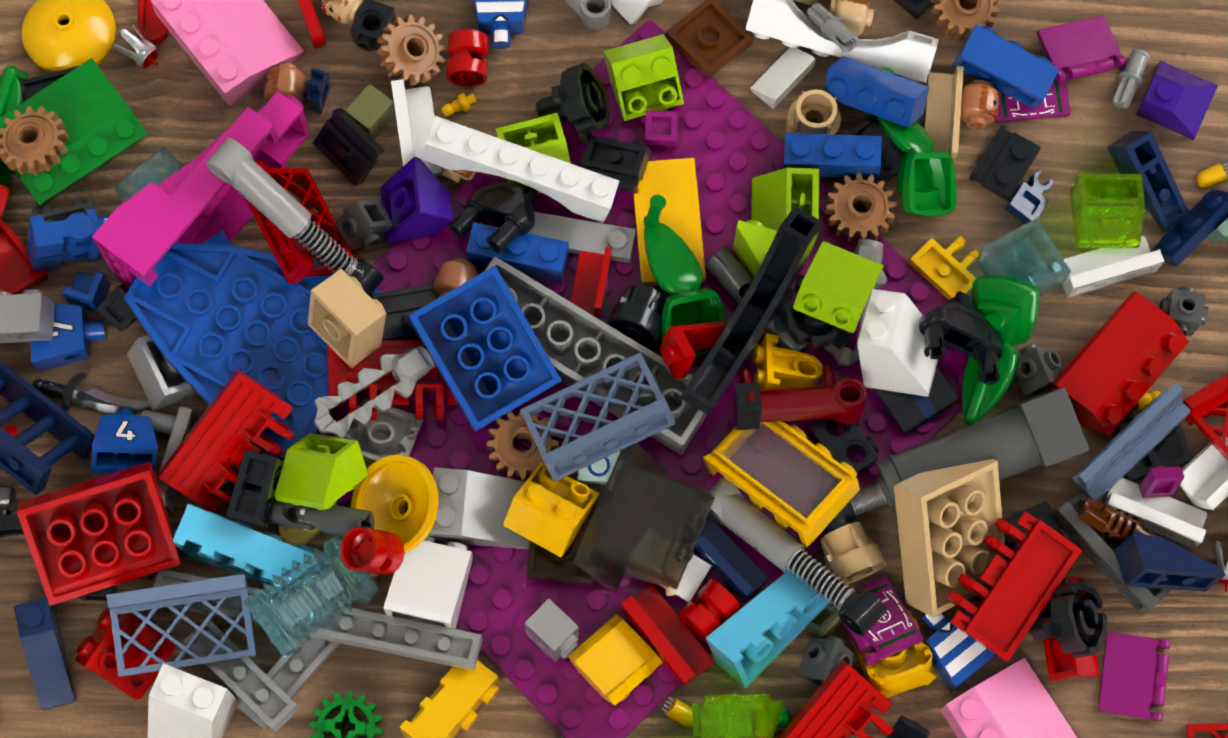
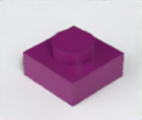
M646 110L645 145L676 146L678 112Z
M1157 466L1150 468L1139 489L1143 498L1173 496L1185 477L1180 466Z

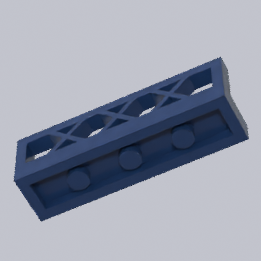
M678 483L665 494L660 492L654 497L652 507L703 561L712 565L710 569L743 604L768 582L769 578Z

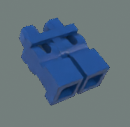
M96 209L85 210V214L74 213L62 221L45 223L43 215L30 217L26 243L32 270L40 271L61 267V261L63 260L81 262L87 257L88 262L98 261L100 250L92 236L111 215L97 217Z

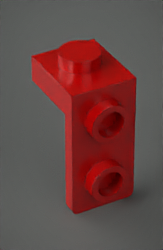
M725 321L684 326L677 325L668 328L659 350L664 364L668 366L674 379L686 378L696 357L693 350L713 348L727 325Z

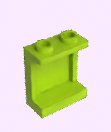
M823 241L801 283L793 309L854 333L871 296L872 289L876 287L884 265Z

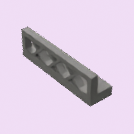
M1081 490L1057 509L1054 516L1062 530L1082 549L1084 554L1138 613L1143 616L1173 589L1160 588L1161 591L1154 596L1147 587L1125 585L1114 552L1117 549V543L1119 545L1121 543L1111 538L1110 548L1089 524L1079 519L1078 512L1073 508L1078 502L1082 503L1086 498H1089Z

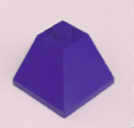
M1160 60L1136 115L1194 140L1218 85Z
M413 157L380 187L382 206L393 223V226L385 233V242L387 243L435 236L453 221L450 192L418 157Z

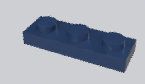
M1212 188L1189 213L1182 217L1181 221L1168 234L1161 238L1160 242L1151 252L1160 250L1164 259L1163 263L1177 267L1228 216V192Z

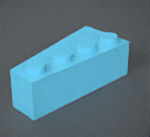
M190 504L186 507L172 541L183 556L237 575L245 574L248 579L306 599L309 596L322 563L319 556L315 555L316 550L309 546L297 544L295 547L285 543V539L268 532L265 535L255 531L253 527L247 524L230 521L216 513Z
M792 571L785 572L706 637L716 663L746 689L829 604V600L820 597V594L816 593L815 589L811 590L810 586H807L806 582H802L801 578L798 579L796 575H793Z

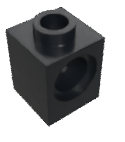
M364 0L350 29L353 43L360 49L369 52L377 51L381 48L382 44L377 39L382 34H385L383 28L389 23L392 24V21L396 19L394 8L374 0ZM370 25L379 26V28L375 31L366 30V28Z
M125 283L117 286L96 309L120 332L128 329L137 319L124 301V297L129 290Z

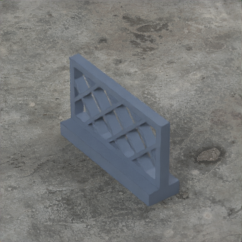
M641 352L520 410L554 482L676 424L671 410ZM638 365L640 366L642 373L637 383L623 379L626 371ZM603 382L613 384L607 397L593 394L597 385ZM620 386L634 390L629 403L614 399ZM641 392L653 394L657 401L645 407L636 405ZM571 397L582 398L577 412L563 408L567 399ZM589 401L604 404L598 417L584 414ZM611 406L625 409L622 418L615 421L605 419ZM542 411L552 413L547 426L533 423L531 417ZM559 415L573 418L568 432L554 428ZM580 421L595 424L592 432L584 436L575 434ZM550 435L564 438L561 447L547 453L545 446Z
M1177 382L1170 389L1166 388L1073 476L1072 481L1090 499L1099 501L1191 413V410L1182 403L1184 389Z
M239 574L107 594L118 677L160 671L163 663L174 668L257 656L246 575ZM241 596L243 610L235 621L218 610L227 598ZM220 599L215 607L207 602ZM202 602L212 610L201 626H198L184 615L193 603ZM186 604L181 612L173 607ZM165 607L178 615L166 632L150 621L159 608ZM151 610L147 617L143 616L139 611ZM134 613L143 620L132 637L120 629L118 615ZM215 613L232 624L220 641L204 630ZM243 616L245 621V629L238 625L239 621L242 619ZM181 618L197 629L186 646L169 635ZM147 624L163 635L152 651H149L135 640ZM235 627L247 636L248 650L234 652L223 644ZM200 633H203L217 644L209 656L199 657L189 649ZM121 635L129 640L124 647L122 646ZM166 638L183 649L173 662H164L155 655ZM133 643L148 654V656L139 667L126 669L124 654ZM220 647L228 652L215 655ZM186 652L192 657H194L192 659L181 660V658L184 656ZM151 658L160 663L147 665Z

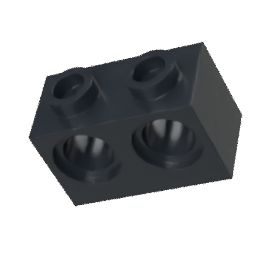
M817 419L808 425L805 434L814 445L820 443L825 446L832 454V458L840 464L843 461L848 463L857 472L858 475L856 477L875 466V461L879 459L877 454L879 449L870 436L865 437L858 428L860 426L859 421L847 425L841 424L835 419ZM837 424L843 429L844 434L833 436L828 432L827 426ZM851 450L857 451L862 455L863 461L853 463L847 458L846 453Z
M245 450L226 516L235 521L267 529L276 500L275 491L284 462L276 457Z

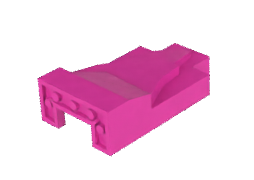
M277 91L266 105L257 112L247 107L226 132H223L196 159L156 186L151 182L119 206L92 236L117 281L121 284L125 283L130 288L137 277L150 287L158 278L154 267L175 243L202 244L221 231L232 242L254 215L245 197L234 187L217 178L207 168L205 163L224 140L230 137L243 145L251 153L254 161H263L266 168H287L286 161L310 135L306 122L307 118L303 111L304 106L301 102L291 95L285 97Z

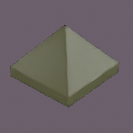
M828 604L807 625L806 629L821 638L825 637V635L835 634L841 622L838 615L839 610L834 608L833 605Z

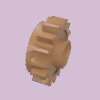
M999 0L930 1L936 4L930 11L931 14L937 16L936 26L941 25L945 29L944 33L946 35L948 33L955 34L958 40L961 36H967L976 24L991 28L996 21L993 17L998 15L1000 9L995 7ZM959 2L966 3L970 10L962 8Z
M408 15L403 20L401 17L396 18L392 21V24L389 23L383 28L385 34H382L377 39L382 45L376 51V54L381 55L382 62L380 66L386 67L389 71L387 74L389 77L395 76L398 80L404 79V82L409 80L410 85L414 86L419 81L422 83L427 82L431 79V76L433 77L440 72L438 66L445 63L446 59L439 54L446 50V46L438 44V41L443 36L442 34L434 35L432 32L435 28L434 24L426 27L424 25V17H420L414 22L413 16ZM407 45L414 50L415 56L408 52Z
M27 106L26 113L22 115L18 110L14 111L16 118L13 120L5 118L4 122L7 127L6 129L0 128V158L11 171L17 168L21 175H25L27 172L33 173L36 176L39 172L50 171L51 167L61 162L62 154L68 151L64 144L70 141L66 133V126L54 111L47 113L42 106H40L37 112H34L31 106Z
M859 172L853 181L846 175L843 179V185L835 182L832 189L834 193H828L826 201L829 204L826 205L825 214L832 215L829 218L828 225H835L837 228L836 235L843 234L847 236L848 242H851L853 239L867 238L876 241L879 231L886 234L889 229L888 224H892L895 215L891 212L895 211L897 204L896 202L889 201L893 196V191L888 190L884 192L885 181L882 180L875 184L873 182V174H870L867 180H863L861 172ZM862 205L868 211L860 213L853 206Z
M510 411L507 413L508 420L496 419L498 430L489 429L488 431L489 436L494 439L486 442L487 449L494 450L488 456L490 462H499L496 466L498 473L506 470L508 478L512 479L516 475L520 476L521 481H525L526 476H530L541 462L544 463L521 411L519 416H514ZM538 414L531 417L533 423L547 426L549 421L548 417L539 421ZM550 435L545 446L547 453L559 448V441L551 440L555 436ZM525 439L530 441L532 446L529 450L521 452L514 448V444L518 440Z

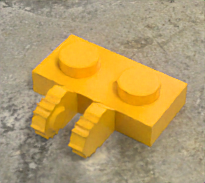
M962 236L958 237L946 250L931 238L909 260V264L948 300L955 297L959 291L968 294L972 290L974 280L977 279L968 271L981 255L977 250L971 251L961 263L953 257L965 245L966 240Z

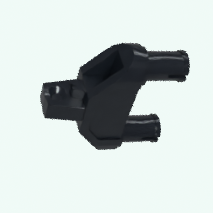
M516 181L510 184L500 182L483 187L467 200V208L449 223L448 227L455 236L464 239L466 234L472 230L473 222L489 221L500 225L486 241L495 252L502 254L518 236L526 235L535 226V210L531 202L540 191Z
M959 291L955 297L948 301V304L932 309L919 319V330L925 340L924 354L926 357L930 355V359L942 358L946 354V344L973 357L978 362L979 382L982 383L984 381L985 385H992L1000 380L998 361L1002 356L1001 339L984 316L973 310L969 295Z

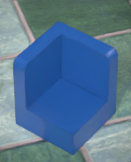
M78 271L72 289L64 287L62 294L69 305H80L85 310L100 314L96 309L106 299L111 284L102 272L98 271L96 276H92Z

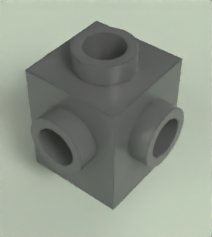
M379 199L355 201L344 208V214L335 222L349 250L357 248L368 250L377 246L381 242L380 238L393 226Z
M1189 287L1173 288L1166 298L1163 297L1159 305V309L1176 321L1185 336H1192L1200 325L1204 326L1208 316V307L1204 306L1205 294L1196 293L1195 289Z
M1037 343L1020 349L1021 355L1018 356L1014 379L1021 386L1024 396L1039 395L1054 389L1055 387L1052 383L1063 371L1061 359L1057 352L1053 350V347L1038 346Z
M825 635L824 639L810 637L797 675L820 687L842 660L852 667L855 653L843 646L845 641L832 635Z

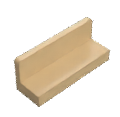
M957 65L954 74L929 72L926 86H929V91L925 104L923 127L933 140L934 147L932 152H948L951 155L953 164L959 148L964 66Z

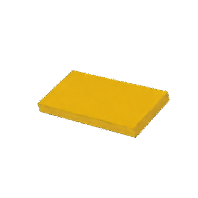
M695 158L648 161L642 181L640 180L638 185V194L633 193L641 285H658L649 266L644 242V217L647 216L650 199L654 195H660L666 199V206L662 209L659 222L667 225L684 240L700 265L703 273L702 282H706Z

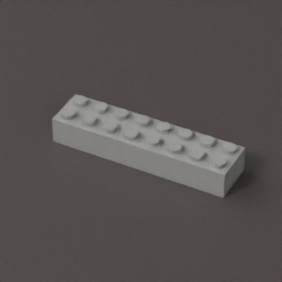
M494 256L485 271L493 266L497 267L560 376L561 382L569 387L641 352L676 423L650 437L682 455L707 414L680 399L693 376L687 374L686 378L674 379L668 366L664 364L662 357ZM638 365L626 371L623 379L637 383L642 373L640 366ZM603 382L595 387L593 394L607 397L613 384ZM620 386L614 399L629 403L634 390ZM641 392L636 405L645 407L657 401L653 394ZM594 402V403L598 404V405L601 406V407H603V405H604V404H601V403ZM611 406L609 412L622 418L625 409Z

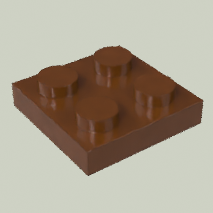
M716 0L704 1L667 30L665 35L666 39L707 79L752 45L754 37Z

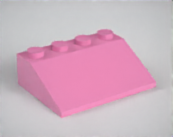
M150 0L156 16L163 22L171 35L229 107L265 82V76L269 69L278 67L280 63H293L305 54L302 47L264 0Z
M1025 657L966 691L940 709L957 738H1077Z

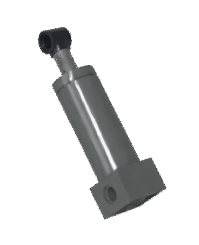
M1066 388L1049 390L1013 404L1009 410L890 455L889 458L885 457L875 461V468L878 474L876 482L866 487L864 486L862 489L860 488L859 492L828 524L822 533L825 534L851 524L857 515L862 514V512L864 513V511L866 512V510L871 511V509L873 510L877 506H884V504L887 508L891 507L897 519L894 485L918 473L994 459L998 461L999 481L1032 468L1048 467L1089 451V446ZM826 496L811 502L813 510Z

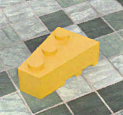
M478 660L474 671L452 667L440 680V685L430 698L426 696L420 703L419 707L421 709L410 722L405 720L399 727L404 737L455 738L461 729L467 731L479 715L475 712L483 701L489 704L500 690L496 686L499 683L498 675Z

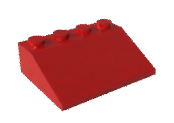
M151 461L21 501L16 511L50 606L172 568L182 563L178 548L172 542L174 534Z

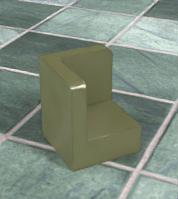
M371 84L367 85L345 110L373 139L396 114L394 101Z

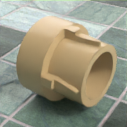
M814 89L807 92L803 90L789 108L786 119V132L838 135L841 115L838 103L836 102L837 98H833L823 90ZM816 118L820 123H812L806 119Z
M860 522L842 526L828 533L820 540L825 553L826 570H830V574L835 573V578L839 577V581L844 580V585L866 578L886 565L878 544L869 539Z

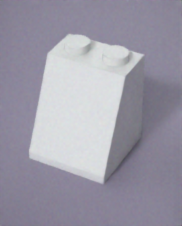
M872 289L857 342L863 383L867 388L929 397L938 359H930V355L928 357L925 356V340L919 330V319L923 315L905 293Z
M427 536L415 549L404 554L402 564L394 573L385 600L384 611L389 616L456 629L473 561L472 551H468L466 545L457 542H448L447 546L434 543V538Z
M163 663L149 694L148 738H223L238 700L227 688Z

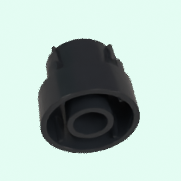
M637 284L628 286L624 295L618 299L617 304L614 306L607 324L653 351L657 348L661 339L662 312L667 298L660 291L647 285Z

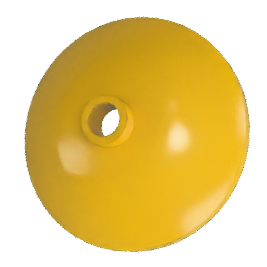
M37 0L28 10L22 25V42L28 56L38 67L49 73L80 66L91 58L97 65H100L110 54L117 34L115 18L104 0ZM65 19L70 20L67 25H60L61 21Z
M389 455L377 460L367 468L369 476L358 483L354 489L351 508L371 511L374 516V529L397 534L404 544V552L407 553L420 545L433 527L438 511V490L433 475L423 463L405 455Z

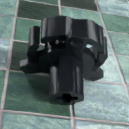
M586 63L569 67L566 71H563L561 73L560 85L551 87L552 96L536 102V111L539 117L558 113L560 122L569 120L575 126L583 144L589 141L592 132L602 130L603 126H607L609 122V110L607 107L602 108V104L607 103L604 88L594 74L593 69Z
M799 277L796 280L794 289L789 288L783 299L780 309L781 314L773 319L776 332H787L799 345L804 344L807 339L811 340L810 346L814 349L830 346L831 344L839 349L843 348L850 341L846 330L793 309L794 304L791 310L789 302L793 297L794 291L795 293L799 291L804 277Z
M1064 577L1060 586L1055 589L1056 596L1059 597L1051 599V608L1042 610L1028 632L1031 633L1036 641L1057 638L1064 652L1072 653L1074 658L1094 655L1100 652L1102 641L1107 634L1106 614L1103 612L1098 613L1097 609L1103 606L1102 599L1095 588L1088 587L1083 581L1074 582L1072 579Z

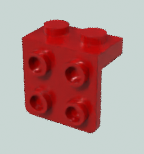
M106 608L97 620L96 624L98 627L91 637L87 636L78 646V655L75 661L96 673L131 698L139 700L153 683L159 671L118 677L110 609ZM132 613L118 615L120 629L132 637L143 621ZM147 624L135 640L149 651H152L163 635ZM121 635L122 646L124 647L129 640ZM166 638L155 655L164 662H167L175 651V644ZM132 643L124 654L125 668L139 667L148 654ZM153 658L147 663V665L160 664Z

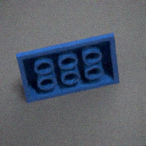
M496 266L491 267L407 316L473 431L479 430L562 381Z

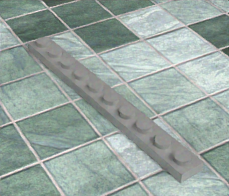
M165 569L158 572L153 587L210 578ZM253 587L247 588L252 625L471 671L475 670L483 641L481 634ZM241 596L227 598L218 610L235 621L243 610ZM220 599L207 602L215 607ZM202 602L193 603L187 611L209 615L212 610ZM186 604L173 607L175 609L183 610ZM215 613L214 617L222 618L220 615ZM244 616L239 622L245 623Z

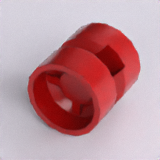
M467 29L456 30L450 33L448 36V55L450 58L447 60L446 75L450 83L472 87L482 85L487 81L488 63L485 59L488 57L489 37L485 33Z
M360 526L352 528L345 534L340 547L341 559L347 568L353 571L379 575L393 574L398 570L403 562L405 553L404 544L397 534Z
M710 579L698 592V600L691 599L678 612L679 617L687 627L706 643L708 635L742 608L735 597L714 579Z

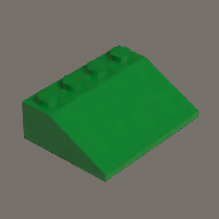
M92 58L0 117V128L6 129L7 125L4 119H15L14 111L18 110L22 115L26 113L27 106H31L34 112H37L40 106H42L47 113L54 111L67 128L66 133L70 141L64 144L68 151L62 154L59 164L56 163L50 168V171L39 172L36 176L33 173L27 172L25 175H21L17 168L14 170L40 208L146 139L148 135L129 106Z

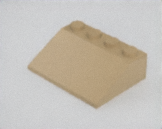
M989 459L922 472L895 484L894 494L906 604L931 617H935L956 606L946 598L949 591L957 592L964 599L968 600L976 594L963 587L957 580L961 573L966 574L986 589L991 588L980 580L979 577L994 555H998L1006 561V559L983 542L985 537L989 535L997 538L1005 545L1004 533L999 531L994 525L998 518L1002 519L998 461Z

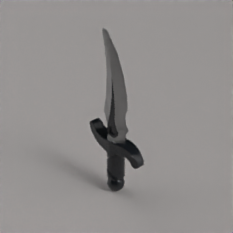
M79 373L73 376L67 385L47 380L43 381L42 379H36L32 383V386L42 391V393L63 398V403L60 407L65 412L71 408L72 403L79 405L81 408L90 407L103 413H117L120 409L124 408L137 412L151 406L148 400L124 398L95 387L91 389L77 387L82 380L87 378L88 375L86 373Z

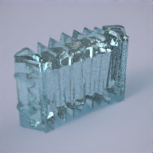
M340 535L324 543V553L315 548L314 558L304 553L303 563L292 559V570L282 567L281 577L272 574L273 586L263 584L264 593L255 591L244 601V604L252 613L253 619L257 620L261 625V628L267 633L270 643L274 644L282 657L296 655L302 650V638L310 641L309 631L317 633V624L325 627V617L335 620L336 613L344 615V608L352 612V603L365 606L371 602V599L379 590L370 577V573L353 571L344 565L340 554L342 542Z

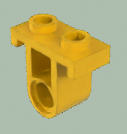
M766 333L761 345H757L752 356V363L756 364L753 383H758L759 389L815 387L822 375L821 369L823 366L821 362L813 355L776 347L779 335Z

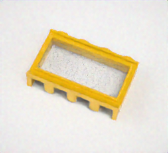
M783 421L760 422V429L736 430L735 427L710 454L702 456L711 475L714 476L719 472L737 489L740 488L747 493L751 503L757 509L761 510L765 507L772 512L779 526L783 529L790 526L799 533L801 542L805 547H808L860 490L856 477L858 474L853 467L844 461L840 464L832 458V454L825 446L820 443L814 445L807 440L806 434L796 425L790 427Z

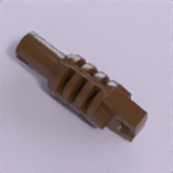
M1086 498L1080 504L1079 519L1089 524L1097 532L1121 544L1125 541L1126 537L1133 533L1141 532L1145 535L1161 536L1143 527L1141 521L1136 517L1132 518L1130 514L1124 513L1112 505H1106L1090 498Z

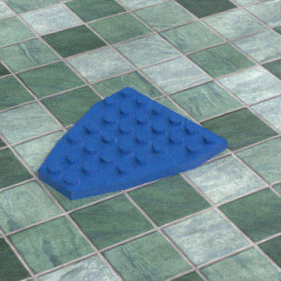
M175 243L154 267L158 278L149 287L136 277L126 293L124 301L166 361L208 405L212 403L237 369L291 405L293 410L285 420L274 412L271 415L296 433L292 440L283 438L267 426L262 432L263 435L280 445L283 451L279 457H275L284 461L287 449L307 434H316L318 429L314 421L317 408L314 401L318 397L328 396L327 344L307 322L311 290L330 276H304L299 283L288 284L274 254L234 246ZM314 262V263H315L314 265H321V264H322V263ZM376 289L373 294L381 293L382 291Z

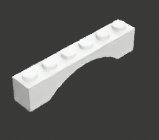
M753 0L745 29L752 31V35L757 38L769 39L772 37L782 40V44L791 48L802 46L812 49L811 52L818 56L829 57V55L840 58L845 56L878 69L886 67L894 71L895 74L918 83L919 81L926 83L939 39L906 31L896 36L882 39H858V42H854L857 45L853 50L843 52L832 39L825 38L821 34V29L796 6L793 0Z
M437 116L434 118L421 160L450 170L482 172L519 182L550 196L571 212L601 223L604 222L611 209L619 184V180Z

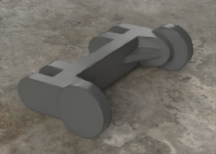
M88 195V202L83 203L82 198L79 197L74 199L75 205L57 210H51L50 205L43 206L44 213L39 214L38 209L33 208L32 216L43 215L45 223L66 220L71 214H85V210L96 209L93 196Z

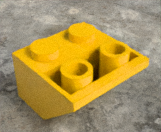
M541 462L514 496L503 526L562 558L575 540L600 493L569 476L554 482L545 463Z

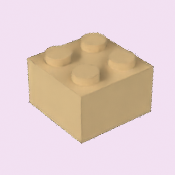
M340 269L311 290L307 324L351 369L381 347L386 318L385 309L377 299H372L363 291L360 282L355 277H349Z

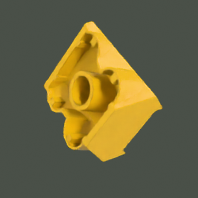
M908 610V613L910 614L911 618L913 619L914 623L919 629V625L916 619L913 618L911 611ZM852 642L867 681L886 698L923 685L928 686L937 677L932 665V652L929 646L923 642L886 657L872 666H867L863 659L867 654L874 652L873 649H870L865 654H860Z
M617 614L568 656L574 667L587 682L614 706L624 701L637 685L645 678H648L663 663L655 651Z

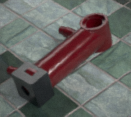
M824 365L821 369L823 386L759 389V384L752 382L750 371L742 369L739 372V383L735 384L733 398L736 430L760 429V422L835 419L841 424H854L863 416L867 390L856 379L847 378L835 383L834 373L830 365Z

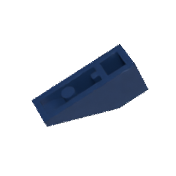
M1131 131L1107 146L1120 175L1162 230L1172 227L1181 221L1185 214L1189 213L1151 131Z
M1141 532L1133 533L1126 537L1125 541L1114 550L1126 586L1206 592L1225 576L1224 570L1161 536L1145 535Z
M47 597L15 605L14 611L19 636L41 710L76 702L56 605L50 606Z

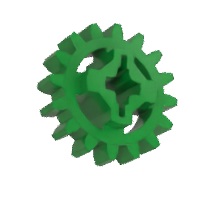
M348 691L345 699H342L339 693L335 692V701L332 703L324 698L322 700L325 706L324 710H313V713L318 717V722H309V727L317 730V733L310 736V738H325V734L335 736L336 738H344L339 727L345 726L348 717L355 730L349 731L345 738H375V736L384 735V730L376 727V724L383 721L382 715H372L377 709L376 704L371 703L366 706L367 697L362 694L358 700H355L352 691ZM341 708V712L336 717L327 719L332 712ZM356 708L367 716L369 723L358 721L356 718Z

